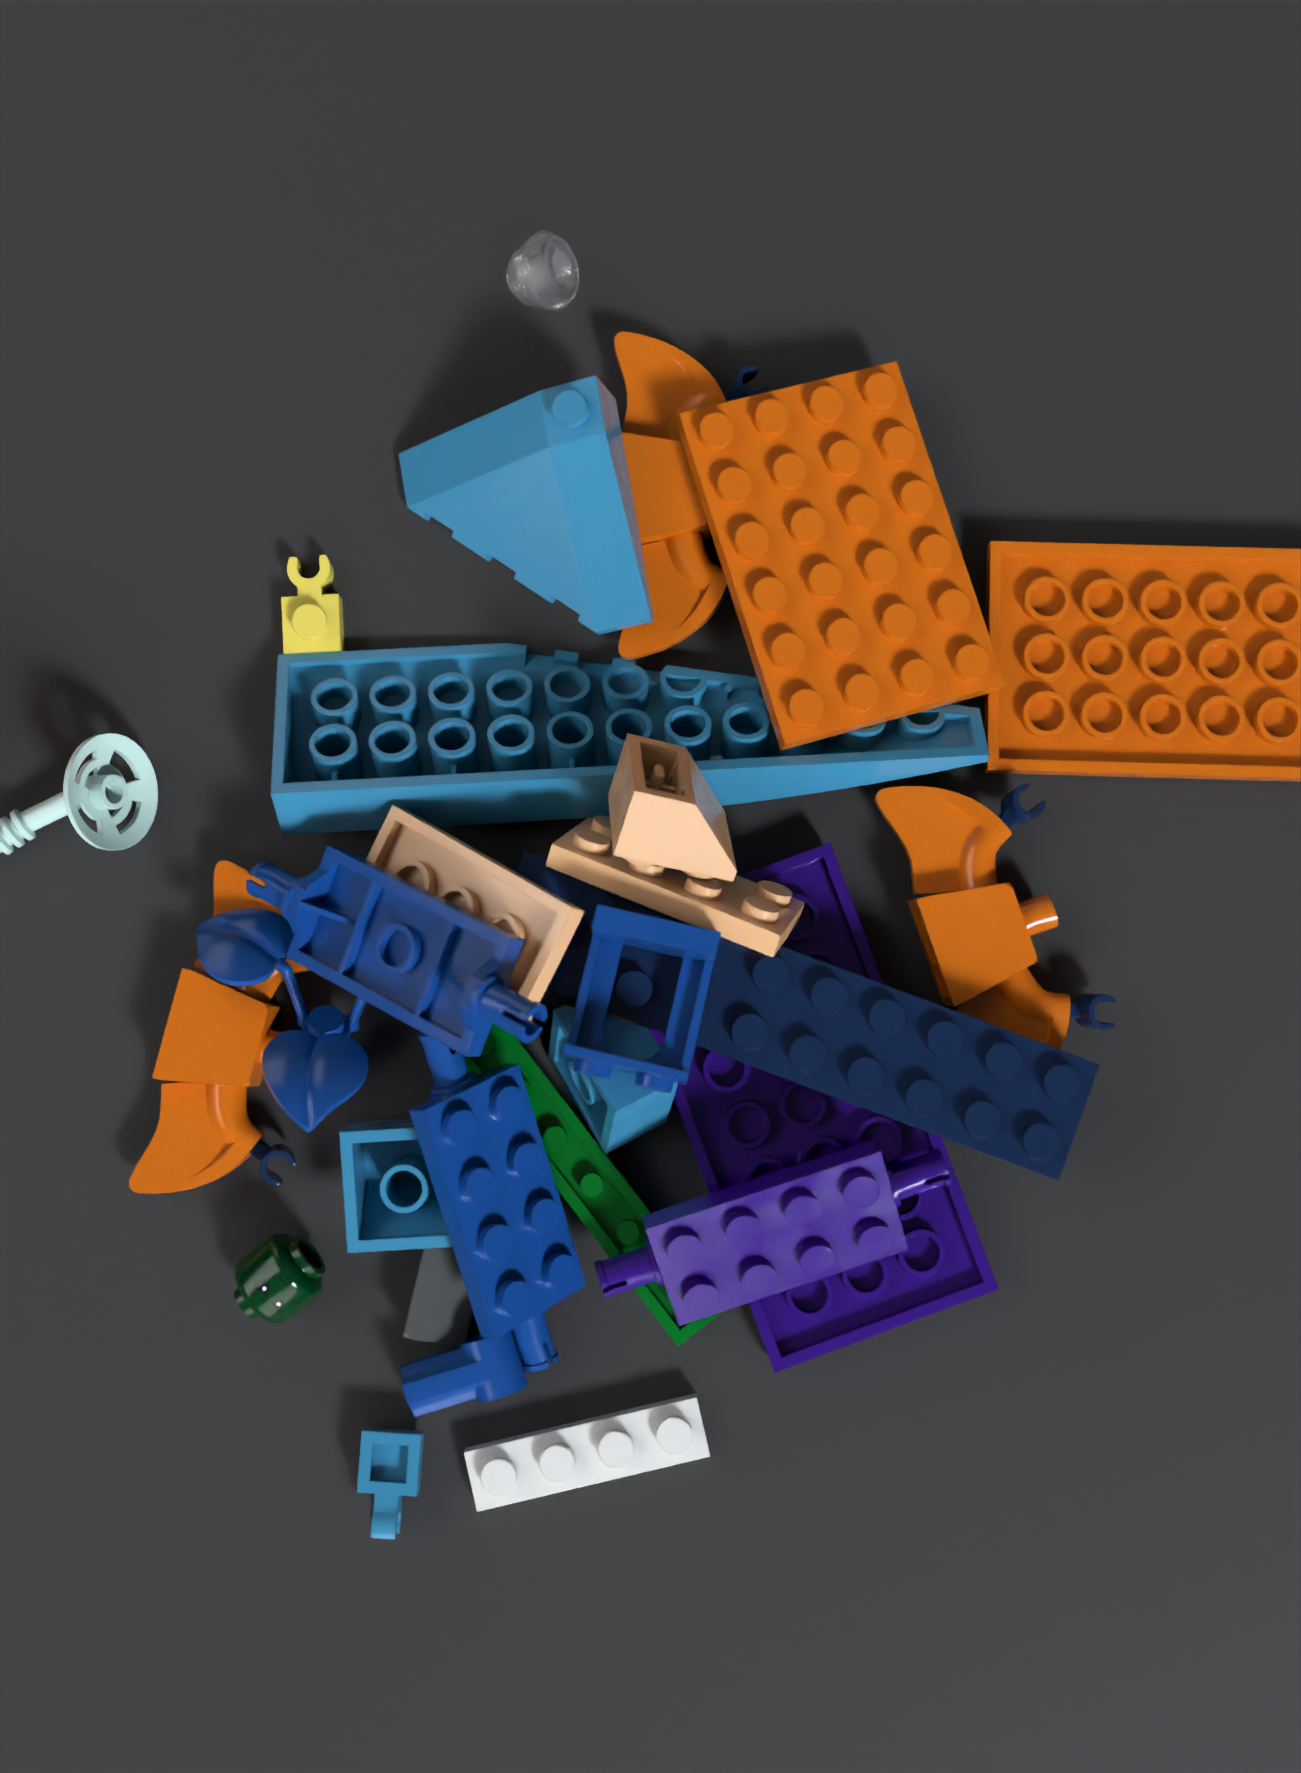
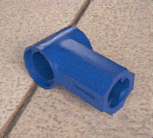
M511 1330L496 1340L483 1338L478 1334L462 1341L460 1347L441 1353H434L403 1364L400 1367L402 1387L407 1404L411 1408L414 1417L475 1398L477 1402L492 1401L526 1388L528 1382L513 1331Z

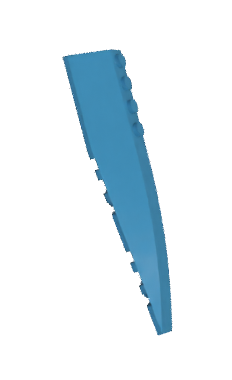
M513 643L278 654L271 797L282 835L380 830L392 805L406 809L436 827L594 818V816H610L608 793L627 733L685 746L721 806L846 789L985 763L989 759V750L980 708L948 704L781 751L757 677L666 665L662 671L642 669L636 665L635 660L614 657L612 664L580 660L578 652L555 650L553 657L528 653L527 645Z

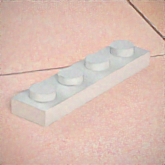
M693 1393L466 1447L464 1456L476 1511L479 1512L710 1457V1450L697 1394Z

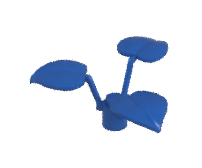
M256 908L236 909L218 914L200 924L198 929L195 930L198 959L209 975L231 986L258 984L268 979L274 972V969L283 976L297 1014V1024L302 1027V1031L289 1030L275 1036L264 1049L262 1070L268 1088L279 1106L303 1130L311 1132L332 1110L351 1098L366 1080L368 1074L367 1054L361 1045L350 1037V1033L359 1030L360 1016L367 1002L357 997L350 1014L346 1016L340 1009L331 1005H322L314 1008L311 1012L307 1011L292 967L285 961L294 936L288 920L275 912Z

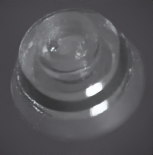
M542 230L534 233L512 253L506 270V280L512 294L523 304L551 311H560L570 305L577 293L579 269L575 255L568 243L556 234Z

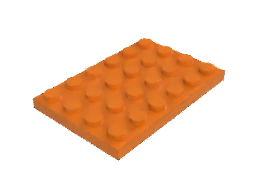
M897 361L678 414L676 426L781 751L996 692L1006 685Z
M1018 541L989 542L986 547L985 624L1006 685L999 691L984 695V731L989 750L988 762L984 763L983 773L1301 782V549Z

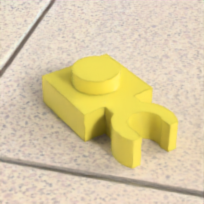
M319 555L320 570L313 578L302 577V566L297 557H290L288 560L287 574L297 588L298 596L281 597L284 654L345 651L342 598L339 594L325 593V590L330 587L334 579V568L326 555Z

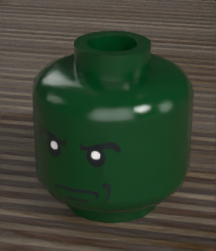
M275 1233L236 1264L235 1280L238 1288L234 1290V1298L241 1310L250 1318L256 1319L260 1316L270 1323H284L315 1300L321 1293L323 1288L322 1275L326 1271L324 1261L316 1248L305 1237L301 1235L291 1237L288 1234Z

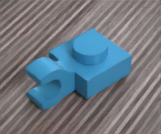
M365 1427L362 1430L356 1493L374 1494L371 1538L395 1540L396 1533H400L402 1496L417 1497L420 1493L425 1431Z

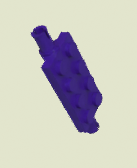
M873 1139L643 1215L642 1219L648 1239L645 1240L646 1246L609 1259L595 1261L598 1279L606 1299L611 1298L612 1295L655 1281L658 1282L659 1286L665 1285L678 1325L681 1326L909 1250L897 1207L901 1206L900 1200L941 1186L951 1185V1179L947 1175L949 1174L948 1168L939 1148L888 1166L887 1162L883 1160L876 1140Z

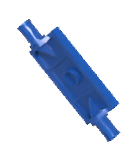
M327 845L319 868L304 877L297 878L269 861H261L251 869L249 874L266 882V884L262 886L253 880H247L246 889L250 895L281 909L283 917L288 920L294 933L286 955L287 958L467 1057H480L492 1024L511 1033L524 1043L533 1041L541 1033L543 1027L528 1019L533 1016L541 1021H546V1007L507 988L524 944V939L341 847Z
M420 1032L418 1033V1039L422 1043L434 1083L429 1087L431 1092L429 1101L410 1109L409 1112L480 1335L483 1338L496 1340L512 1330L524 1371L537 1372L547 1369L550 1365L546 1357L553 1364L558 1362L560 1357L558 1350L555 1349L545 1313L551 1306L585 1287L587 1284L519 1064H503L491 1071L476 1075L475 1072L468 1071L464 1055Z

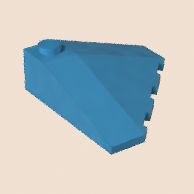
M596 375L537 391L398 453L408 509L426 521H429L432 516L453 530L452 538L488 562L494 557L516 572L515 580L551 604L557 599L580 614L578 621L584 626L601 635L654 622L617 402Z

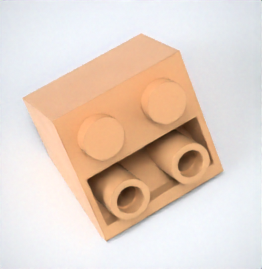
M627 733L608 793L613 855L623 857L629 863L641 867L659 865L682 870L687 875L700 880L718 878L733 882L737 869L725 811L687 748Z

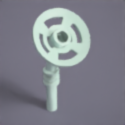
M117 733L98 734L83 741L73 752L67 764L63 792L22 812L17 809L10 812L11 819L6 816L0 818V853L11 854L14 852L13 845L18 848L25 845L24 838L29 841L36 838V830L67 815L77 833L87 843L98 849L118 851L137 844L149 831L158 805L157 779L154 768L146 753L136 742ZM113 752L119 754L127 762L135 780L125 782L121 772L109 764ZM92 753V759L87 761L78 772L83 760ZM132 801L136 802V808L130 822L119 832L116 825L126 818L131 809ZM82 808L89 818L96 821L98 833L93 831L83 821L78 811ZM108 810H115V811L113 812L112 815H110V813H109Z

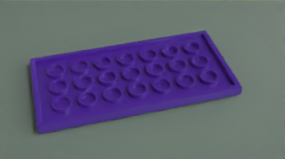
M831 843L740 875V877L755 883L767 880L781 884L792 891L793 898L805 902L798 924L784 941L782 947L883 984ZM649 1028L658 1045L662 1044L666 1034ZM695 1045L686 1086L677 1085L674 1099L709 1194L873 1139L876 1140L883 1160L887 1162L888 1166L939 1148L948 1168L949 1174L947 1175L951 1179V1185L941 1186L900 1200L901 1206L897 1207L909 1250L749 1303L774 1373L999 1290L942 1137Z

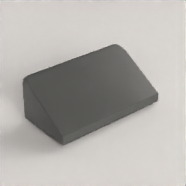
M453 1247L423 1249L403 1338L461 1346L460 1343L468 1337L473 1310Z

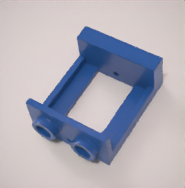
M597 904L591 928L593 935L567 1044L564 1043L562 1054L565 1058L575 1060L573 1067L575 1072L610 1079L612 1069L637 1074L634 1084L636 1086L672 1093L674 1083L685 1086L687 1084L721 932ZM623 944L683 958L665 1039L660 1050L644 1061L614 1055L608 1049L604 1039V1024Z

